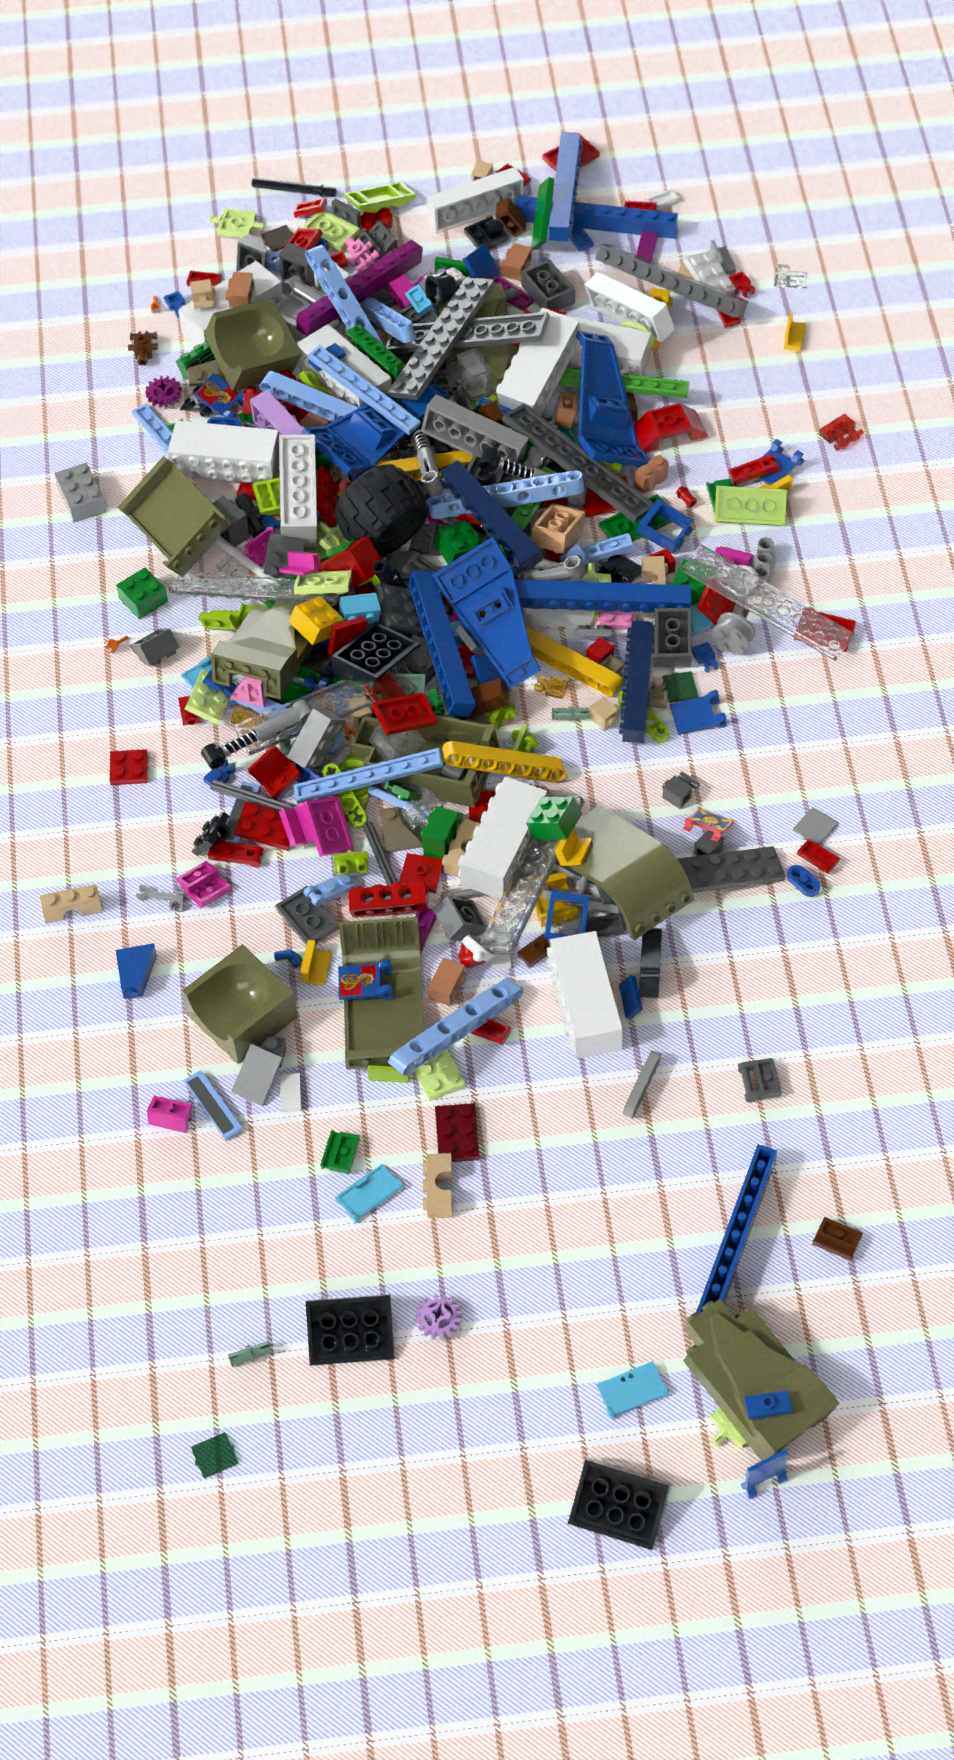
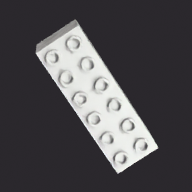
M257 261L239 271L253 273L254 290L251 303L274 298L277 304L283 299L282 282ZM229 278L215 286L216 296H213L214 307L194 309L193 301L178 309L182 334L195 345L206 342L204 333L213 313L231 309L229 308V302L226 300V290H229Z
M541 308L540 312H548L550 318L542 341L520 343L517 355L513 356L510 368L505 371L502 383L498 384L496 389L498 401L501 405L515 409L522 404H526L540 416H542L580 344L576 335L578 331H581L578 320L545 308Z
M564 315L578 320L581 331L605 335L614 344L621 374L644 375L651 356V332ZM579 344L567 368L581 369V344Z
M328 324L296 343L302 354L298 361L299 368L304 372L311 369L319 375L322 385H325L329 392H332L342 401L359 408L367 404L324 370L318 372L308 363V354L319 345L323 348H327L334 343L339 345L346 353V356L340 360L384 394L392 386V378L388 373H385L378 364H374L367 355L361 353L347 338L342 337L336 329H333Z
M176 420L167 452L168 458L188 477L246 483L270 480L276 477L279 464L278 430Z
M279 435L281 535L306 540L305 548H316L315 435Z
M504 777L502 783H498L495 791L496 795L490 798L488 810L483 812L481 824L476 826L473 839L468 841L466 853L461 855L458 866H460L458 877H460L461 886L501 900L504 899L534 839L526 822L540 799L547 797L546 790L508 777Z
M596 931L550 939V947L547 948L548 969L552 970L551 980L553 986H556V1000L561 1005L559 1007L561 1019L565 1020V1035H569L568 1046L570 1052H574L575 1059L621 1051L623 1029Z

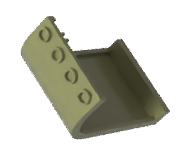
M164 455L117 507L131 519L168 559V561L164 560L162 563L181 577L187 574L231 524L226 516Z
M601 805L580 817L574 827L577 837L592 838L593 842L582 865H572L569 867L608 893L622 913L631 939L636 940L695 900L683 867L673 853L660 841ZM545 840L540 843L545 859L548 861L554 857L558 859L555 850L560 840Z
M418 917L339 922L343 966L377 964L382 960L390 959L392 974L384 975L380 973L381 986L391 984L393 999L384 1000L375 997L344 1000L346 1070L367 1069L368 1065L391 1066L389 1064L391 1055L424 1032Z

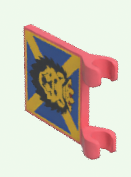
M699 808L693 815L685 819L686 823L683 830L690 832L695 825L714 832L711 840L719 842L722 835L733 825L734 820Z

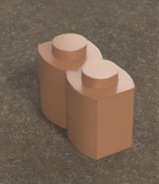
M657 455L651 458L648 464L639 467L635 473V488L645 494L652 491L656 484L665 481L668 477L669 461L661 455Z

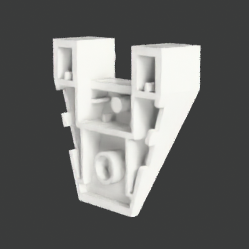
M543 559L536 564L535 568L556 564V562ZM522 608L525 624L532 629H539V627L579 629V625H590L591 627L594 620L591 617V611Z

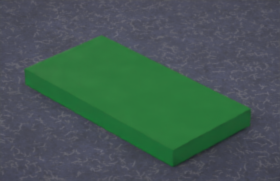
M551 177L542 182L538 188L531 242L533 250H537L547 242L555 181Z
M658 494L648 498L653 503L657 499L664 502ZM620 512L599 522V528L609 539L629 533L631 541L634 542L643 537L637 533L639 523L643 517L633 522ZM658 515L650 528L656 531L672 522Z

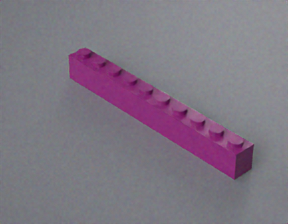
M410 239L346 281L358 303L360 304L387 286L389 282L399 278L422 262L423 247ZM327 294L297 313L296 329L307 337L340 317Z

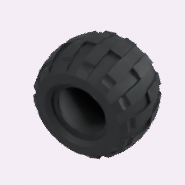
M386 464L368 470L352 482L339 498L334 516L342 535L347 541L353 539L357 541L369 536L380 557L402 547L419 531L427 518L429 506L421 486L412 476L393 464Z

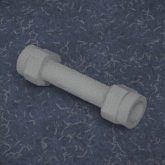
M466 889L455 893H450V891L444 892L440 896L442 901L447 895L466 898L474 895L481 897L485 894L472 889Z

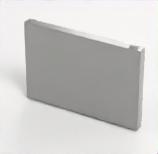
M251 1044L231 1092L263 1106L283 1057Z

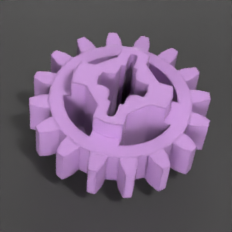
M434 1295V1300L427 1297V1303L421 1302V1309L416 1310L418 1316L416 1317V1324H419V1331L424 1330L425 1337L431 1334L432 1340L436 1336L443 1340L444 1335L451 1338V1331L457 1333V1326H461L460 1318H462L461 1311H459V1305H453L454 1301L452 1298L447 1301L446 1295H443L441 1299Z

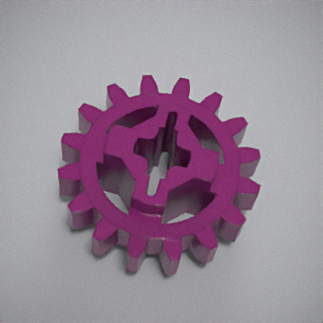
M160 376V379L154 378V382L149 381V386H146V398H148L149 403L152 402L153 406L158 404L159 408L162 405L168 408L169 404L174 406V402H179V398H182V386L175 378L169 379V376L166 378Z

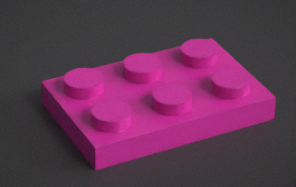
M338 796L310 800L303 803L319 857L346 853L347 850L353 851L355 849Z

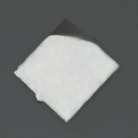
M283 225L262 233L261 237L265 242V246H268L270 251L276 252L284 249L294 233L290 231L287 225Z

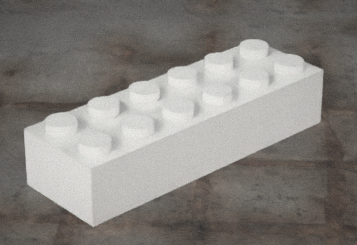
M516 167L427 196L428 222L435 233L494 214L496 213V204L510 198L515 204L517 195L524 196L523 178Z
M599 272L584 284L594 310L621 323L626 321L641 323L652 332L654 339L662 342L675 330L673 319L668 311L669 308L664 302H659L653 297H649L641 291H636L630 286H626L618 280H613Z

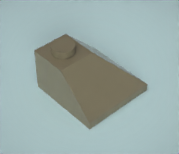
M400 807L379 810L386 853L421 848L423 839L421 838L418 815Z

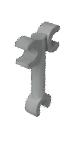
M143 884L139 885V890L144 893L136 894L137 899L140 901L146 900L148 897L169 900L170 911L173 910L175 905H179L180 912H183L184 898L188 896L184 890L179 891L178 884L174 886L175 894L149 890Z

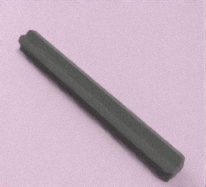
M213 780L211 783V790L277 811L296 807L218 780Z
M372 822L365 823L363 830L386 884L392 885L398 881Z

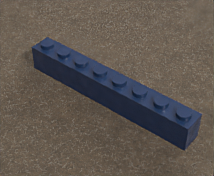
M459 460L441 471L443 485L451 489L455 499L461 500L465 510L471 511L476 522H481L485 532L491 533L497 543L503 547L505 554L513 558L518 568L521 567L526 572L543 560L541 550Z
M632 620V626L627 631V638L630 639L626 643V652H629V654L625 655V665H628V668H624V679H627V682L623 681V692L626 695H622L621 706H625V709H621L620 720H624V723H620L619 734H623L622 742L645 743L654 622Z

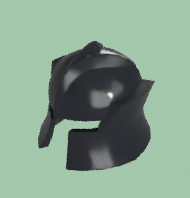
M446 271L437 277L428 276L425 280L426 299L437 296L436 288L438 287L439 301L433 305V308H439L442 304L451 300L460 285Z

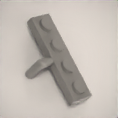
M584 876L581 877L578 892L544 885L543 898H546L547 901H549L551 891L590 896L588 910H603L602 912L608 915L619 913L616 903L603 905L600 897L585 894L589 879ZM565 902V904L568 905V906H576V905H579V904H572V903H566V902Z

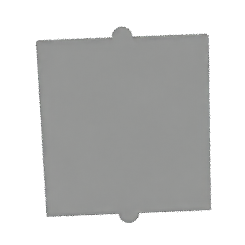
M811 808L793 828V831L802 836L804 840L810 839L820 845L838 823L827 817V814H822L816 809Z

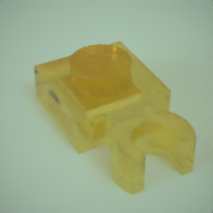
M537 676V683L541 684H534L535 691H545L546 696L562 700L568 688V681L553 677L548 681L542 676Z

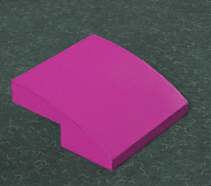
M207 860L176 878L181 888L200 908L205 907L231 891V885L219 876L218 869Z

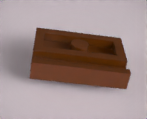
M824 1217L812 1245L851 1261L863 1233Z

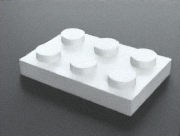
M711 250L684 258L683 262L695 280L729 294L735 291L736 288Z

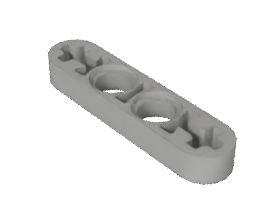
M651 1050L625 1104L624 1116L634 1118L659 1066L661 1053Z

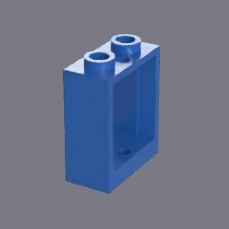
M657 499L639 523L637 533L663 549L668 548L673 554L676 549L682 547L685 536L689 537L692 533L693 519ZM658 515L683 529L675 541L650 528Z
M551 891L543 938L548 939L547 942L550 943V939L569 936L550 933L555 901L583 905L579 934L585 933L590 896Z

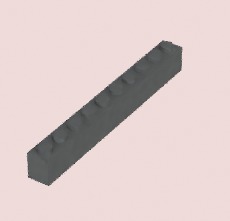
M600 244L595 258L599 262L732 317L744 316L748 301L610 244Z

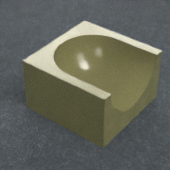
M274 298L215 312L204 333L232 391L260 384L269 371L279 373L289 369L292 374L302 355Z
M243 944L182 990L187 1016L237 1064L245 1059L251 1044L261 1047L265 1035L275 1036L298 1017L294 992Z

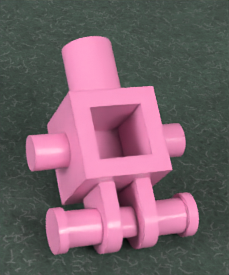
M349 237L345 241L348 247L346 250L351 255L347 261L350 265L356 261L358 266H355L359 273L363 269L368 268L369 263L373 264L374 260L380 257L376 250L372 254L370 253L369 249L373 247L370 241L365 245L360 239L355 241L353 237Z

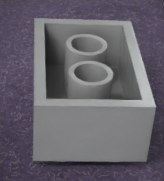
M87 462L54 473L57 488L73 523L106 512L104 498Z
M313 708L287 757L303 768L319 769L325 764L328 752L335 746V739L343 731L346 720L329 709Z

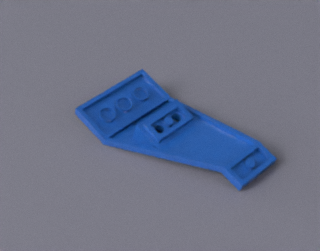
M578 331L576 338L582 345L578 441L590 458L596 462L606 461L610 464L618 463L623 466L631 465L637 468L648 464L650 458L638 444L614 344L605 335Z
M432 379L418 400L389 398L418 420H421L425 416L427 405L435 395L449 400L451 394ZM365 404L328 425L304 428L301 434L315 435V447L318 448V451L326 455L343 473L350 475L367 472L374 468L407 433L370 405Z
M491 537L432 574L448 603L501 674L509 690L542 671L532 654L513 568L494 537ZM497 601L501 602L500 608L495 606ZM481 611L486 612V616L484 618L480 616Z

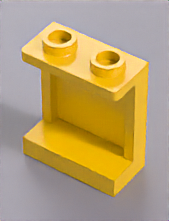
M565 871L528 880V892L541 928L545 927L549 903L546 898H543L544 885L569 890ZM559 901L554 903L551 927L559 923L572 922L578 919L577 906H568L565 902Z

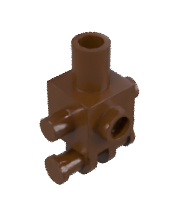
M138 331V333L130 332V341L134 340V344H128V351H134L135 359H138L137 363L141 366L147 365L148 359H152L153 350H159L158 343H152V339L158 340L157 331H145V333Z

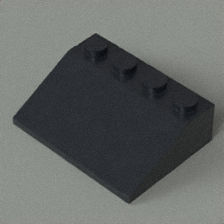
M375 621L332 655L331 673L346 681H377L417 649L420 643Z
M391 1294L305 1301L310 1365L395 1359Z
M587 1458L583 1465L567 1524L652 1550L668 1502L672 1483L596 1459Z

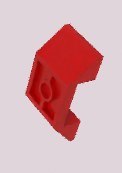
M682 403L647 411L634 424L638 444L645 453L659 450V440L684 433H688L691 441L708 436L696 410Z
M366 536L353 542L350 549L325 561L322 558L318 559L319 572L352 570V580L349 588L352 589L371 579L375 575L372 570L374 562L379 559L382 561L370 537ZM328 593V594L322 595V596H323V597L337 596V595H339V594H336V593Z

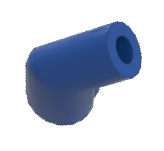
M286 949L274 952L275 961L287 959L294 968L301 966L302 957L295 951Z

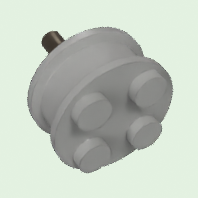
M744 607L740 615L724 613L719 617L718 625L711 632L712 639L719 650L733 654H742L747 651L749 642L755 637V629L746 619L750 612L748 607Z

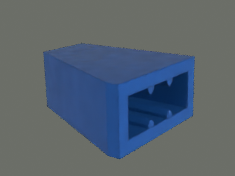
M154 943L116 950L120 984L124 999H134L144 995L157 958Z

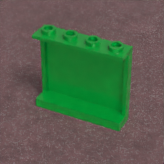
M357 324L347 330L346 333L355 341V346L360 352L367 355L374 364H378L385 373H388L392 378L393 384L402 371V361L362 325Z

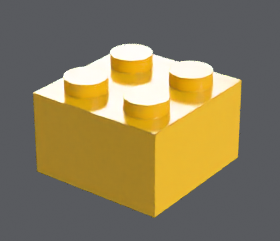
M321 596L296 605L288 622L314 645L330 638L332 625L343 622L344 618Z

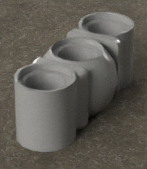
M768 537L759 540L757 554L753 559V567L759 576L758 588H765L769 585L771 571L775 566L773 556L774 541Z

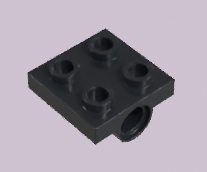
M492 216L464 228L465 235L476 248L486 244L489 249L508 241V235L504 231L503 225L497 218L494 219Z
M223 812L219 816L215 815L210 822L206 821L201 828L203 831L201 836L198 835L193 842L195 846L191 852L198 856L213 844L219 845L227 840L231 835V830L226 825L230 816Z

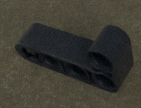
M652 928L642 935L640 997L659 998L662 928Z

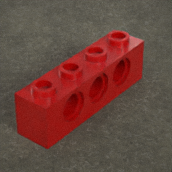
M416 880L405 884L396 882L386 886L376 884L373 887L366 888L357 886L354 889H348L349 911L352 918L429 910L428 889L425 882ZM406 894H412L409 898H403ZM387 896H392L390 900H384ZM368 898H373L371 902H365Z

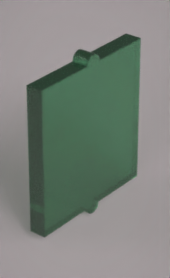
M692 671L675 672V674L662 676V680L666 684L665 691H668L667 698L669 703L699 697Z
M226 1432L190 1447L195 1457V1465L199 1467L203 1479L239 1464L233 1451L235 1449L234 1445L230 1444Z

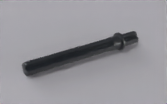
M252 178L251 181L252 187L314 194L320 195V197H335L337 194L335 187L324 186V184L311 185L262 178Z

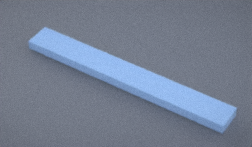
M321 345L308 354L309 360L408 435L421 425L420 420Z
M436 748L295 784L293 786L296 802L299 804L441 768L443 763L440 749Z

